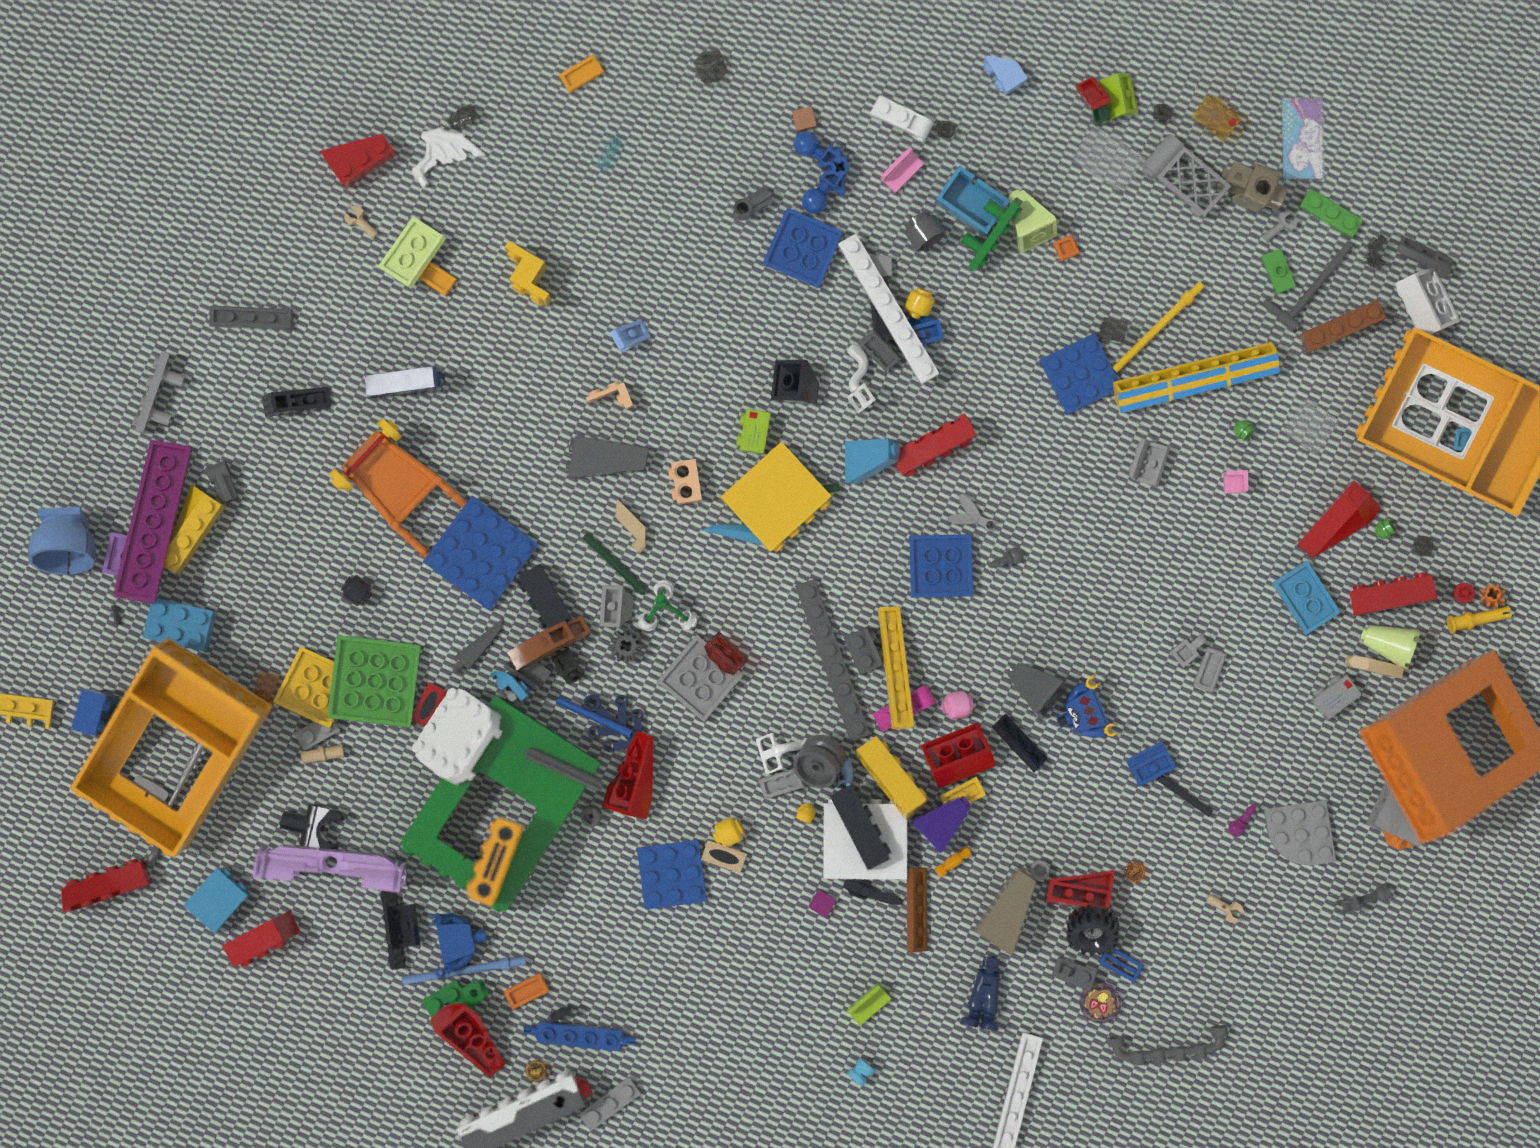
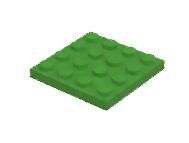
M337 635L327 718L411 728L420 645Z

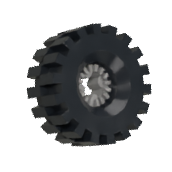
M1087 905L1085 909L1081 906L1079 911L1074 909L1072 914H1069L1067 920L1066 939L1069 941V946H1074L1073 950L1076 952L1081 950V954L1090 953L1089 956H1094V953H1098V956L1103 955L1104 951L1106 953L1111 952V949L1114 950L1119 942L1118 917H1115L1113 911L1109 913V909L1106 907L1101 909L1100 905H1096V908H1092V905Z

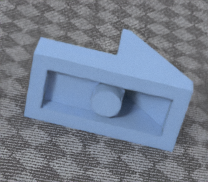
M641 319L610 332L617 347L623 352L651 337Z

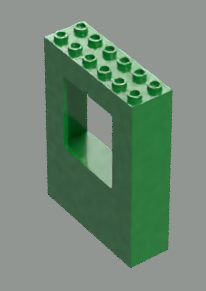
M494 696L488 707L498 712L502 717L499 719V730L502 733L499 739L494 736L492 737L471 771L476 775L478 772H483L538 808L537 813L519 840L495 905L490 906L500 913L509 910L587 788V786L527 759L525 757L527 750L533 748L593 777L602 765V762L503 698ZM475 776L471 781L466 779L459 783V785L452 784L441 778L400 842V845L403 846L402 851L410 856L417 855L421 858L419 861L429 868L434 866L438 869L437 873L446 879L451 877L456 880L454 884L463 890L467 889L470 880L476 877L477 872H474L476 863L469 858L464 861L463 854L439 840L437 836Z

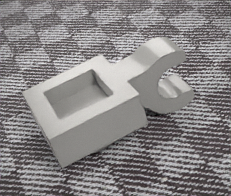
M1202 634L1197 636L1191 643L1185 639L1172 649L1170 653L1184 668L1199 656L1196 649L1207 640Z

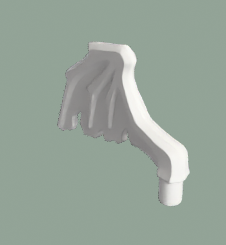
M444 127L425 131L421 135V139L426 142L425 157L412 168V173L415 179L419 181L421 187L424 188L429 185L424 175L430 168L437 165L436 160H439L443 165L453 163L452 159L458 162L466 160L467 154L462 149L471 152L475 157H485V153L465 137L466 134L446 131Z

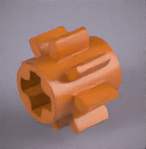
M1488 583L1486 590H1480V594L1484 596L1480 598V603L1485 602L1486 609L1494 607L1497 610L1498 603L1504 604L1505 599L1501 596L1505 594V590L1501 591L1498 588L1499 584L1491 586ZM1489 594H1492V596H1496V599H1493V597H1489Z

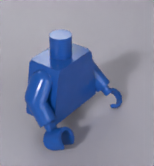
M429 913L427 915L434 917V922L428 923V925L436 926L442 960L443 964H445L444 968H442V975L438 973V968L435 969V975L438 978H443L446 973L450 974L465 967L473 959L474 953L477 952L476 943L487 941L485 929L473 931L472 923L467 922L466 918L454 913L439 915Z

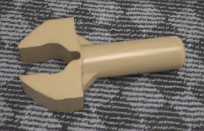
M350 206L356 212L357 219L351 218L344 212L345 222L350 227L353 225L360 226L371 238H375L378 232L363 219L365 211L359 206Z
M1212 894L1207 897V902L1225 912L1226 916L1224 919L1230 923L1240 922L1239 919L1232 916L1230 910H1237L1245 914L1242 905L1236 901L1228 905Z

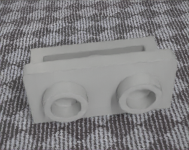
M1142 438L1136 446V456L1134 462L1130 464L1129 477L1134 481L1158 487L1170 448Z

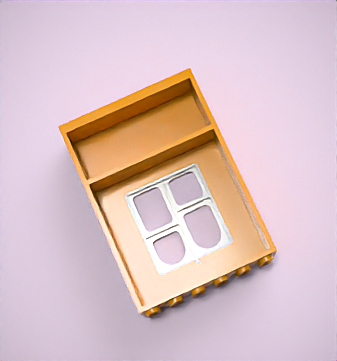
M1413 327L1412 330L1408 329L1402 339L1405 342L1403 348H1398L1392 359L1396 361L1393 368L1388 367L1383 377L1386 380L1384 386L1377 388L1374 397L1377 399L1374 405L1370 404L1364 414L1367 417L1365 423H1360L1355 432L1358 435L1356 440L1518 517L1540 475V386L1416 327ZM1426 374H1434L1447 381V386L1437 403L1423 398L1418 392V381ZM1460 386L1487 400V404L1477 422H1473L1446 408L1455 387ZM1419 405L1441 416V421L1431 438L1420 435L1403 424L1402 413L1408 406ZM1451 421L1470 429L1472 432L1462 452H1456L1440 443V439Z

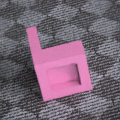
M1248 470L1224 472V494L1247 492Z

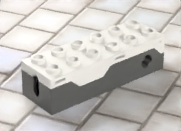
M568 1070L557 1074L555 1080L551 1082L549 1079L538 1083L536 1089L532 1091L530 1088L519 1092L515 1099L511 1097L505 1098L495 1108L491 1105L482 1109L476 1117L472 1114L461 1119L462 1121L459 1122L460 1125L456 1131L464 1148H498L585 1107L588 1102L586 1098L593 1094L588 1080L577 1077L574 1071L570 1073ZM559 1096L565 1098L564 1103H560L557 1100Z

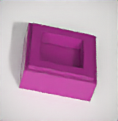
M818 889L808 908L827 918L836 899Z

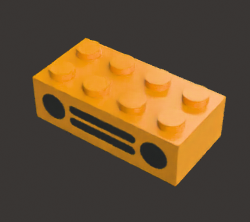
M502 816L492 821L489 829L492 835L490 839L485 840L481 852H484V856L477 861L474 872H477L476 877L470 880L466 892H469L468 898L489 906L495 905L523 833L524 824Z

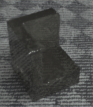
M720 50L703 51L693 62L702 83L720 82L728 72Z
M1104 317L1101 321L1098 340L1122 345L1128 323Z

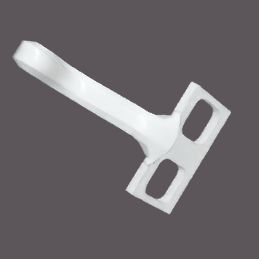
M851 345L848 348V354L858 362L859 368L849 381L851 394L847 398L859 414L876 399L865 383L859 385V381L868 370V356L862 347ZM862 389H864L870 397L869 401H867L864 395L862 394ZM854 396H856L859 402L861 403V408H859L854 402Z
M774 733L756 739L766 775L783 769L781 756L789 751L801 750L807 739L777 744ZM770 737L772 748L764 751L762 740ZM775 756L778 768L770 770L767 760Z

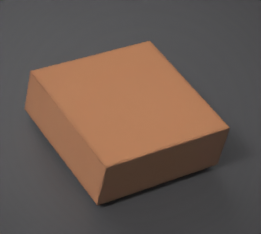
M812 106L792 111L797 132L817 127Z

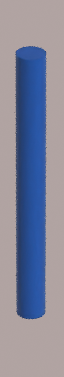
M559 696L556 704L629 738L633 734L634 730L593 711H589Z

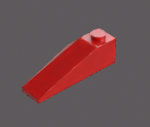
M640 731L636 732L626 751L627 757L623 765L619 764L615 780L610 781L607 787L602 807L630 817L647 820L652 802L654 736Z
M465 1003L445 1005L430 1018L434 1033L489 1078L505 1065L481 1018Z

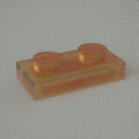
M259 671L254 694L274 706L273 701L276 697L280 676ZM273 708L271 709V711H270L269 714H268V716H270V717H271Z

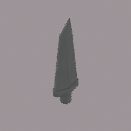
M504 618L455 656L459 661L452 668L457 673L464 667L468 670L473 667L501 631Z

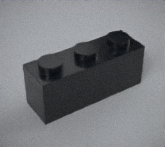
M541 564L518 576L520 581L517 583L523 593L527 591L530 599L528 602L533 611L537 609L541 615L538 620L543 628H550L562 621L572 619Z

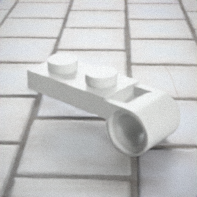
M880 95L870 112L871 116L907 132L911 137L921 142L925 141L934 124L930 119Z

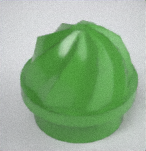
M1246 420L1236 422L1234 426L1236 437L1247 441L1255 432L1253 424Z
M1389 518L1380 520L1375 527V534L1381 539L1392 538L1393 534L1397 532Z

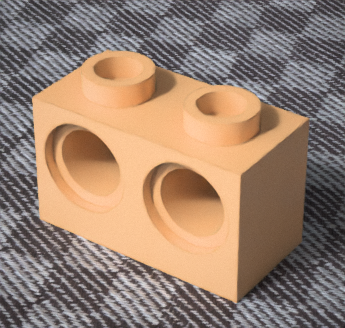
M696 459L672 462V468H668L669 479L674 480L675 488L671 489L673 501L677 500L678 505L701 502L702 496ZM680 467L688 468V476L684 478L679 477L677 474ZM684 487H689L692 490V495L688 498H684L680 494Z

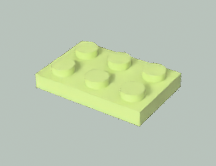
M412 217L378 267L411 289L446 238L415 217Z

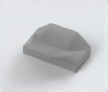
M602 585L599 626L621 628L623 623L632 619L633 597L625 591L623 586Z

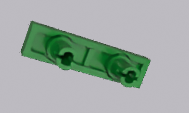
M1018 197L1006 209L992 199H989L983 209L997 218L998 224L987 240L981 242L967 232L960 241L975 252L976 256L968 266L972 271L975 272L978 267L981 269L988 261L986 255L989 251H995L1000 243L997 241L1001 234L1005 236L1011 225L1008 224L1012 218L1017 219L1023 209L1020 206L1023 201Z

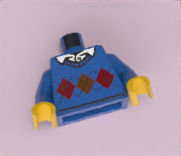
M1096 674L1074 686L1066 697V703L1064 704L1066 713L1056 717L1060 729L1072 725L1074 732L1078 731L1081 736L1091 738L1119 734V732L1114 733L1112 731V726L1118 724L1108 723L1095 688L1101 684V682L1098 684L1093 683L1092 679L1097 676Z

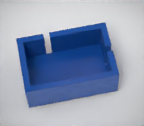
M82 689L70 730L91 736H101L121 702L119 701L120 696L98 690Z

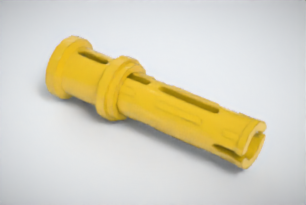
M1509 606L1475 614L1465 612L1461 616H1447V626L1449 632L1455 634L1458 630H1472L1476 625L1511 619L1512 613L1503 614L1504 612L1511 611Z

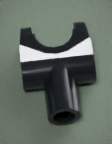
M308 804L306 815L284 810L280 821V829L301 833L300 846L338 850L339 845L331 843L332 841H329L324 836L323 828L331 820L345 821L346 815L330 808Z

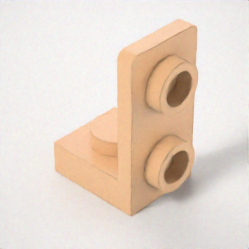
M619 381L608 385V389L603 391L596 389L589 392V396L586 397L589 404L619 392V395H616L620 407L625 406L626 410L634 408L624 382L621 384Z

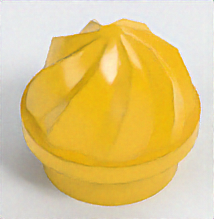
M810 803L801 804L796 809L797 814L795 818L811 824L812 819L815 820L816 810Z

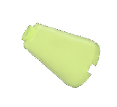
M1369 625V628L1364 627L1360 639L1364 640L1363 645L1401 668L1408 670L1421 631Z

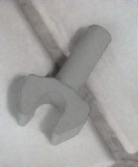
M1283 211L1278 215L1279 222L1262 235L1266 242L1283 229L1291 232L1296 227L1298 219L1292 223L1285 221V218L1292 211Z
M511 688L505 691L508 699L517 708L524 703Z

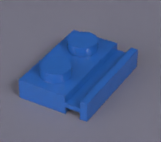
M1163 741L1125 760L1139 787L1176 768Z

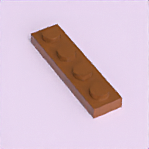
M907 868V952L927 951V868Z

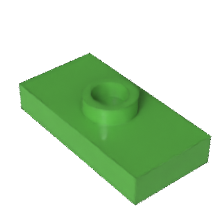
M1281 248L1261 256L1275 294L1296 287Z

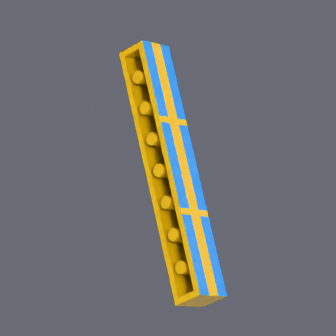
M1269 342L1113 382L1115 402L1120 413L1131 412L1143 407H1150L1155 404L1210 392L1218 388L1269 377L1280 373L1279 356L1274 344Z

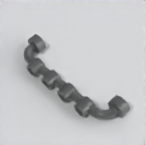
M1226 1025L1212 1026L1211 1036L1216 1037V1040L1213 1044L1209 1045L1197 1044L1189 1047L1177 1046L1170 1049L1157 1048L1150 1051L1138 1050L1125 1053L1121 1050V1047L1125 1046L1124 1036H1111L1107 1038L1108 1047L1112 1048L1116 1057L1122 1061H1132L1133 1065L1140 1066L1145 1064V1059H1153V1063L1159 1064L1165 1063L1166 1057H1174V1061L1187 1060L1186 1055H1194L1195 1059L1207 1058V1053L1215 1052L1221 1048L1224 1036L1228 1035V1028Z

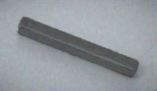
M529 748L525 754L527 759L591 789L600 791L604 782L533 748Z

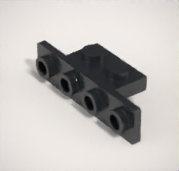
M381 890L380 898L383 906V921L385 922V938L388 946L390 969L405 968L403 947L420 945L415 904L398 905L396 892Z

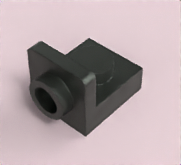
M569 647L551 658L567 684L578 681L585 674Z

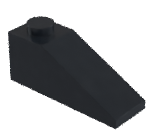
M328 387L270 392L262 397L265 417L289 415L332 407Z

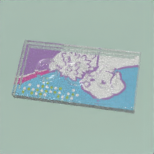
M1281 98L1282 180L1324 179L1323 98Z

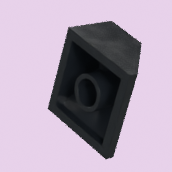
M775 360L771 401L817 404L819 383L808 360Z

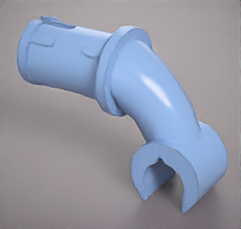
M846 758V762L840 771L843 773V779L838 782L837 788L842 783H846L847 786L852 783L854 776L852 760L849 761Z

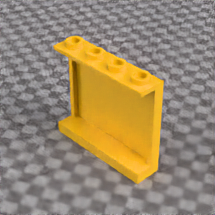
M780 442L728 489L720 499L729 506L770 553L773 550L777 553L785 546L783 542L785 539L795 537L801 531L799 527L804 522L808 525L816 517L814 513L819 508L823 511L831 504L829 499L832 496L793 453Z

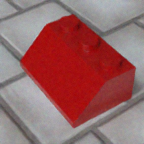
M978 722L921 745L938 789L996 766L991 748Z

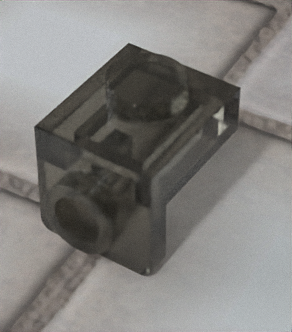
M1382 234L1370 239L1366 245L1368 250L1363 256L1366 259V263L1373 268L1377 267L1380 269L1386 263L1376 256L1388 239Z

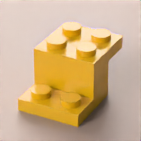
M508 241L504 247L507 256H509L511 261L518 264L509 279L512 284L511 287L522 296L525 293L529 295V298L539 306L544 304L548 307L552 300L549 293L537 287L538 282L547 269L545 262Z

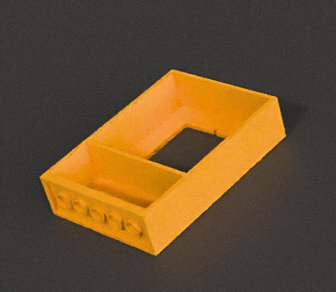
M168 637L151 649L70 789L79 798L91 802L94 808L109 814L112 820L121 822L127 826L129 831L142 836L147 843L162 849L165 855L175 858L192 842L273 706ZM154 714L213 752L179 810L170 807L151 793L147 796L146 793L148 791L121 774L122 768Z

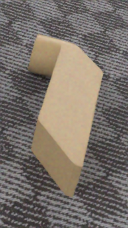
M617 500L616 519L636 538L631 546L640 554L646 548V527Z
M1351 655L1345 659V664L1349 668L1400 679L1403 676L1404 669L1396 664Z

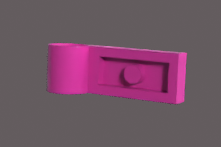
M927 684L910 693L913 715L936 703ZM889 705L872 714L882 732L892 727Z

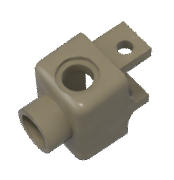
M1234 161L1230 170L1223 168L1220 175L1224 180L1226 179L1225 182L1231 184V188L1227 191V193L1233 195L1231 203L1252 212H1257L1265 207L1277 211L1287 194V188L1278 185L1280 174L1258 163L1246 167ZM1219 182L1216 184L1218 189L1223 190L1225 188Z

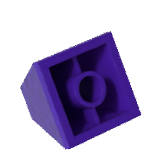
M958 796L915 816L912 823L941 854L966 817L971 804L964 796L961 798Z

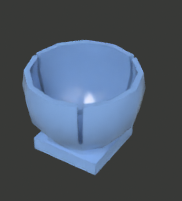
M81 507L38 508V517L42 524L30 537L28 545L29 564L37 570L50 574L68 575L70 551V575L84 573L93 568L96 556L95 539L89 532L90 524Z

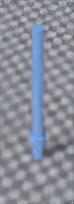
M505 957L500 958V961L465 966L450 974L446 973L443 978L497 969L502 971L510 970V967L526 965V957L512 959ZM435 971L403 976L402 983L406 985L442 978H438L435 975Z

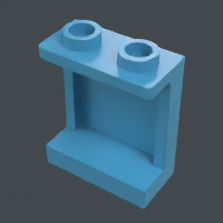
M221 867L216 868L183 905L213 933L218 932L242 902L251 895L248 892L249 888L243 882L235 881L232 878L233 873L225 867L223 869Z

